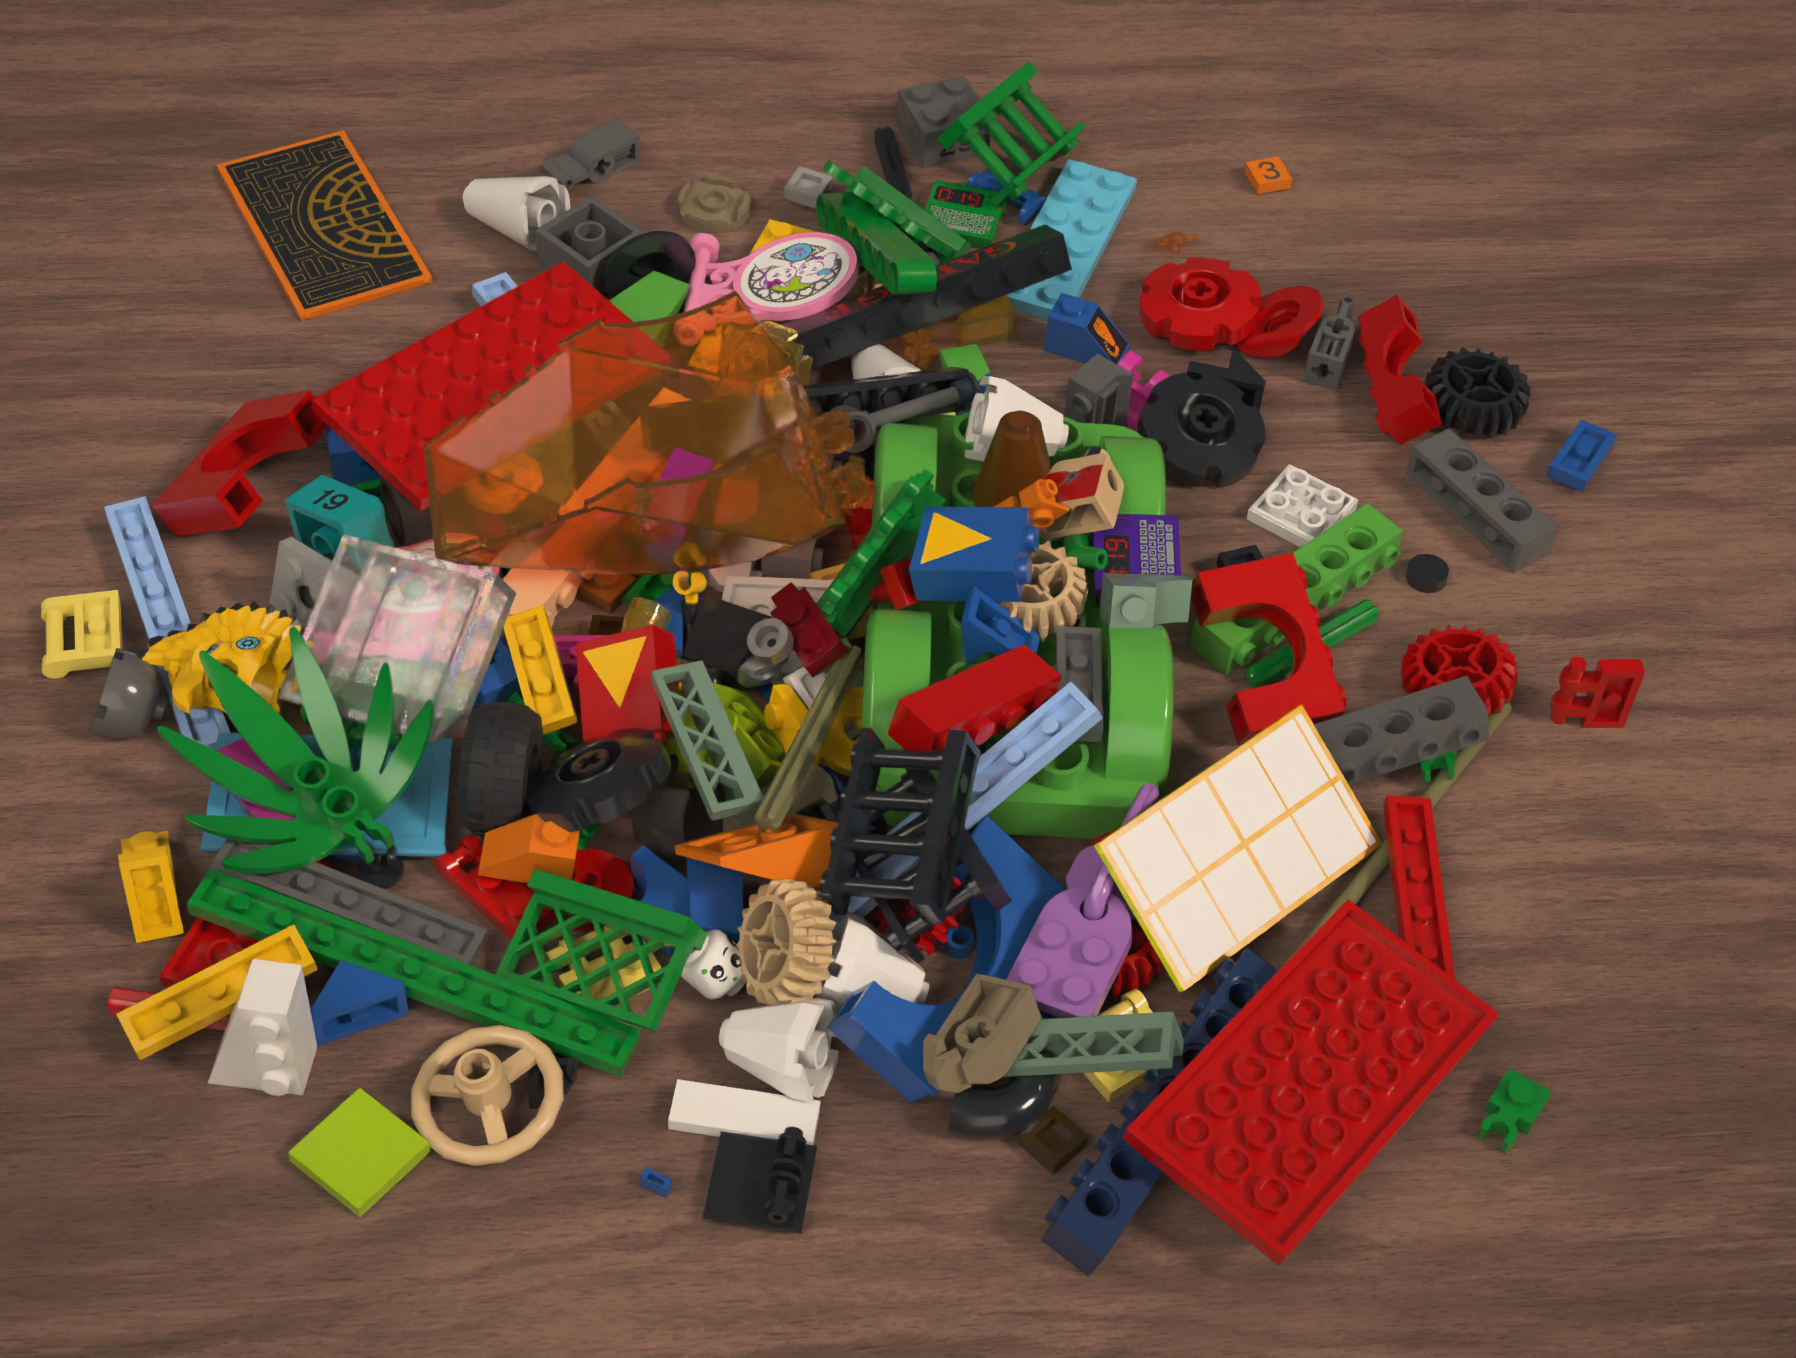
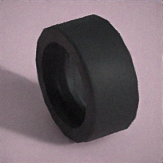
M379 474L384 508L399 544L406 547L433 539L436 534V524L432 505L419 511Z

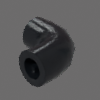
M1044 1052L1039 1053L1044 1058H1054L1050 1054ZM1061 1074L1012 1076L1008 1084L994 1091L968 1088L956 1093L950 1117L949 1133L972 1138L1001 1139L1027 1130L1046 1114L1058 1090Z

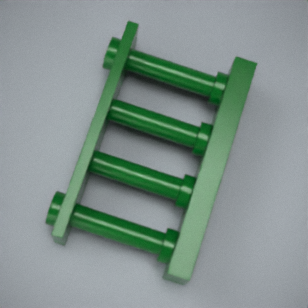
M1030 61L1025 63L957 118L937 138L946 150L957 141L962 145L967 144L1005 187L991 200L995 206L1007 196L1011 201L1015 200L1029 187L1024 181L1059 151L1065 156L1080 143L1076 136L1086 127L1081 121L1067 133L1031 92L1032 86L1028 81L1038 73V70ZM1020 100L1057 143L1050 147L1016 109L1013 103ZM1002 114L1039 156L1035 162L1026 155L995 119L997 115L1000 116ZM979 129L986 130L1022 171L1021 174L1015 177L977 134Z

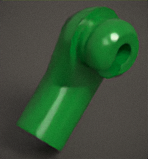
M1085 533L1072 534L1064 538L1062 547H1065L1066 557H1077L1079 567L1102 570L1106 567L1108 562L1107 551L1102 548L1092 547V542Z

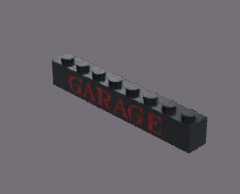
M1044 224L936 265L937 283L933 293L895 296L884 286L838 302L816 314L794 319L767 329L764 332L774 365L788 378H791L1070 271L1072 267L1064 235Z

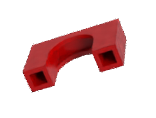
M310 390L246 401L152 504V507L175 537L241 527L263 502L243 473L253 465L272 455L310 448L329 427L312 411V399L315 397Z
M1294 553L1198 572L1192 581L1191 600L1200 627L1239 618H1257L1272 624L1280 630L1292 649L1293 670L1290 678L1279 683L1236 692L1226 704L1238 746L1300 705H1303L1313 724L1342 716L1346 712V694L1342 685L1336 682L1332 670V652L1330 647L1323 643L1319 631V613L1317 608L1310 604L1306 592V574L1304 569L1297 565Z

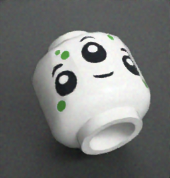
M712 929L707 931L708 936L701 951L692 949L680 975L709 1000L718 999L726 994L733 996L745 984L740 981L742 966L739 948L722 931Z

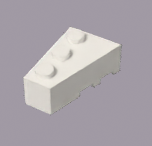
M252 959L236 1005L233 1008L229 1023L223 1034L208 1080L209 1084L263 1090L275 1096L285 1094L303 1096L317 1050V1042L302 965Z

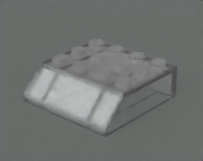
M343 534L302 637L315 657L329 685L341 717L366 724L383 663L387 662L391 670L394 693L393 732L404 735L428 700H432L435 714L428 742L436 744L470 716L517 593L497 574ZM292 660L278 698L304 706Z

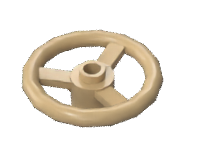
M503 1025L472 1028L443 1042L423 1062L411 1089V1118L419 1134L430 1142V1147L447 1160L471 1166L503 1163L532 1149L553 1127L564 1099L563 1071L550 1047L528 1031ZM500 1044L520 1050L501 1063L495 1054L483 1049L473 1048ZM463 1054L457 1062L454 1075L439 1074L455 1057ZM537 1064L544 1077L543 1101L536 1117L520 1133L508 1138L501 1110L506 1107L511 1098L510 1083ZM430 1096L462 1098L465 1107L471 1113L482 1117L489 1145L473 1146L453 1141L439 1130L430 1112Z

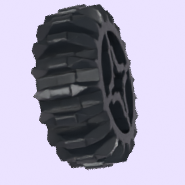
M1463 347L1458 354L1448 351L1446 357L1437 358L1436 363L1431 366L1430 371L1427 373L1425 385L1436 397L1441 421L1445 423V430L1455 428L1459 430L1460 436L1466 432L1471 433L1475 439L1480 434H1484L1489 439H1492L1496 433L1505 436L1509 429H1516L1523 416L1527 413L1530 398V386L1527 385V375L1519 372V365H1509L1508 357L1498 358L1494 356V351L1486 354L1482 353L1478 347L1474 352H1469Z

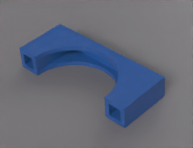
M987 815L968 831L1012 902L999 911L993 908L986 897L979 902L976 898L969 902L976 925L977 949L973 970L959 995L948 1004L924 1005L893 995L878 983L872 981L853 991L827 1026L836 1037L909 1103L927 1095L935 1097L942 1091L928 1083L923 1070V1040L927 1034H937L976 974L1007 979L1042 909L1054 896L1065 891V888ZM964 863L955 867L954 876L961 881L960 885L965 883L963 878L970 874Z

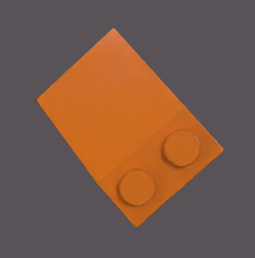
M793 813L785 816L780 828L775 832L768 829L763 832L758 828L759 823L675 845L676 854L775 881L780 879L804 881L806 884L814 885L816 891H820V879L823 872L828 869L832 853L830 848L831 834L833 829L838 827V823Z

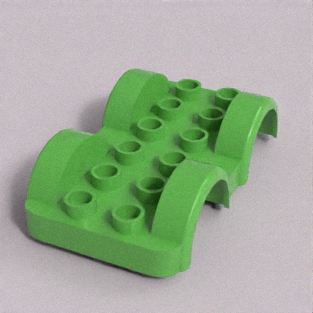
M970 412L960 416L936 414L912 417L896 423H885L879 428L875 445L871 529L911 475L914 477L917 473L921 474L924 469L934 474L930 482L933 485L932 490L946 499L944 507H975L970 488L977 479L983 462L965 458V450H973L974 442H965ZM1063 417V424L1069 426L1068 438L1063 449L1058 448L1054 456H1049L1051 468L1059 461L1084 457L1087 450L1091 447L1102 448L1109 454L1110 460L1124 483V491L1118 514L1165 515V462L1162 448L1157 440L1143 438L1136 431L1123 426L1077 423L1073 419ZM1092 532L1085 533L1092 542ZM1039 533V544L1043 545L1048 540H1044ZM1065 537L1048 539L1052 549L1061 548ZM915 546L905 560L912 558ZM1083 568L1085 569L1086 587L1088 588L1087 601H1085V608L1081 618L1076 619L1073 627L1101 628L1102 742L1075 741L987 814L997 826L1009 835L1094 839L1121 827L1139 789L1146 783L1156 785L1159 790L1160 800L1166 794L1171 755L1174 703L1173 656L1168 632L1159 624L1153 625V628H1110L1099 616L1100 610L1096 606V597H1094L1093 569ZM1059 592L1053 594L1052 597L1058 596ZM923 600L898 610L894 609L892 602H873L877 604V609L873 610L867 620L865 636L861 728H872L885 745V749L904 750L887 735L899 699L997 657L988 651L971 663H965L962 619L966 601ZM1048 634L1043 643L1039 640L1036 654L1053 669H1055V637ZM1012 730L1002 731L990 737L984 743L976 745L981 751L980 756ZM881 767L876 791H886L901 781L899 776L905 773L906 770L903 768ZM930 770L937 781L938 770ZM888 811L883 816L888 825L896 827L912 812Z

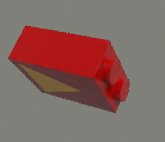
M648 625L575 644L583 742L593 737L600 738L609 735L613 731L629 728H641L652 731L654 737L660 738L664 746L667 745V740L675 738L650 680L651 671L677 666L674 634L655 625ZM678 681L666 683L669 691L680 695Z

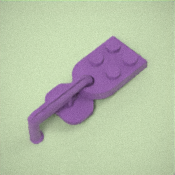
M1146 783L1139 789L1121 826L1160 800L1159 790L1155 784ZM1094 845L1086 847L1077 855L1066 876L1067 890L1054 896L1042 909L1006 979L1031 985L1038 1009L1058 1018L1098 1015L1132 943L1131 921L1135 920L1136 917Z

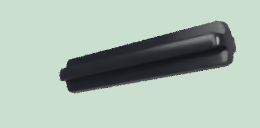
M879 127L874 132V142L886 182L911 199L913 194L894 132L890 127L884 129Z

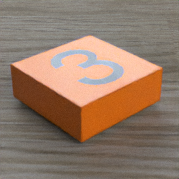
M1279 156L1245 162L1244 173L1257 195L1291 189L1292 177Z

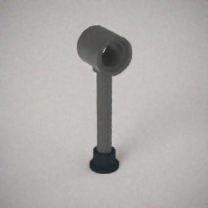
M969 372L965 374L964 379L952 382L949 388L870 414L867 411H860L849 405H840L833 408L826 416L824 431L832 443L844 450L853 453L862 452L873 443L876 429L880 428L883 424L896 423L957 403L959 406L973 401L976 392L981 393L976 377L973 373ZM855 419L857 423L855 433L849 438H844L843 428L849 420Z

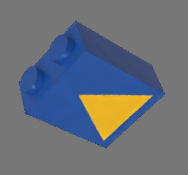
M926 507L909 567L916 599L927 601H967L969 590L976 587L995 602H1020L1024 584H1030L1032 578L1031 553L1037 552L1039 548L1038 526H1032L1029 509L1013 507Z

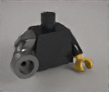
M686 570L678 571L674 575L673 586L679 594L685 595V599L681 601V613L683 614V658L687 663L702 660L712 683L725 684L743 691L776 680L779 676L777 672L788 661L794 647V638L788 627L781 620L772 618V616L708 595H704L702 600L698 599V594L706 588V577L700 572L692 573L690 587L688 584V572Z

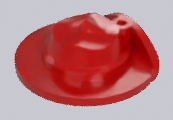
M1291 286L1265 295L1261 298V311L1259 312L1257 327L1249 336L1236 343V347L1245 354L1264 358L1277 357L1290 352L1321 316L1324 302L1320 293L1309 286Z

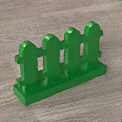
M827 160L823 166V170L848 186L845 192H853L870 203L922 250L931 247L940 264L965 255L972 246L971 243L864 165L856 176L830 160Z
M924 469L921 474L917 473L914 477L912 475L909 477L818 600L817 604L840 637L849 636L874 602L867 599V595L883 579L880 569L904 561L916 545L925 508L945 506L946 499L932 490L933 485L930 482L934 474Z

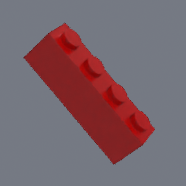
M1024 644L899 699L887 735L904 750L939 751L942 747H945L948 730L967 731L974 743L980 745L1002 731L1014 729L1056 694L1062 675Z

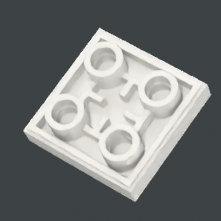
M1289 464L1249 508L1247 520L1298 547H1302L1352 514L1357 508L1358 499Z

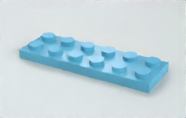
M1068 159L1030 230L1046 224L1063 233L1072 270L994 300V305L1048 320V315L1061 293L1080 298L1136 190L1137 178Z

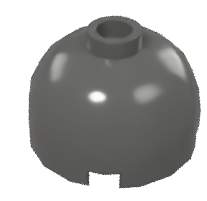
M116 648L90 732L111 738H130L144 732L152 718L161 720L168 695L160 693L161 676L157 668L140 659L135 653Z

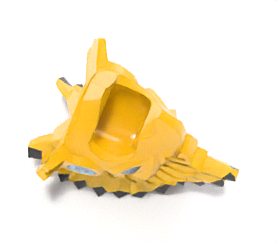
M254 600L250 606L236 603L231 608L219 607L216 613L212 615L203 613L199 624L188 623L187 631L171 630L167 637L155 636L149 638L148 648L141 649L136 654L140 659L151 665L164 666V670L168 671L169 682L172 685V700L185 713H190V709L194 708L204 710L205 707L219 709L226 713L199 658V652L206 651L244 681L283 718L277 703L279 689L292 690L294 686L299 688L297 677L283 669L292 657L289 630L292 626H295L308 646L310 644L311 632L310 629L301 628L298 618H289L286 609L276 611L272 604L267 608H260Z

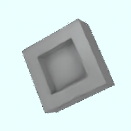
M799 166L784 187V199L816 209L817 196L821 193L830 192L833 177Z

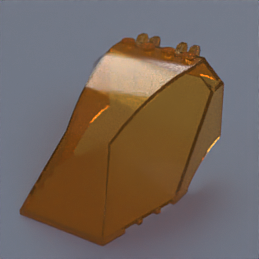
M736 291L687 312L654 320L604 324L599 318L559 341L557 345L561 350L539 367L535 368L532 364L525 367L523 370L527 376L501 395L495 390L489 395L492 403L470 420L463 415L424 445L435 558L440 563L613 575H658L677 573L678 571H701L769 557L808 544L845 524L842 507L855 508L861 502L868 500L870 496L868 482L863 481L866 479L863 465L856 463V461H850V463H845L844 466L841 465L831 470L827 453L839 454L845 451V448H850L853 442H855L853 428L849 427L851 424L848 411L835 408L834 410L831 409V412H826L817 417L791 363ZM674 447L714 461L711 472L691 477L659 481Z

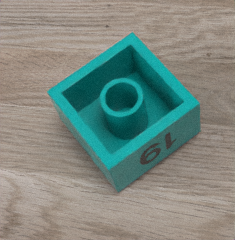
M320 475L285 499L296 540L319 554L334 553L342 556L356 572L362 592H365L398 568L394 554V542L389 535L384 517L385 509L379 498L325 475Z

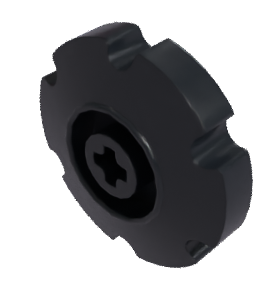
M1186 373L1175 374L1163 379L1151 389L1146 403L1143 405L1138 416V434L1143 438L1157 440L1162 448L1165 474L1181 483L1194 487H1200L1204 480L1213 482L1218 488L1226 487L1242 480L1252 470L1258 459L1257 456L1265 444V425L1256 406H1248L1242 401L1244 392L1240 388L1220 377L1203 373L1200 380L1191 379Z
M641 728L616 730L604 737L588 739L550 762L551 766L544 772L539 773L531 782L527 790L526 800L533 815L538 814L545 822L552 821L568 832L581 831L592 824H604L614 820L649 798L647 793L665 781L670 771L671 761L661 739L655 738L652 731Z

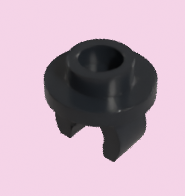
M392 845L389 849L387 848V854L377 856L373 854L375 860L370 864H367L362 858L360 859L357 872L359 879L388 889L396 885L403 877L404 864L402 858L397 856L395 845Z

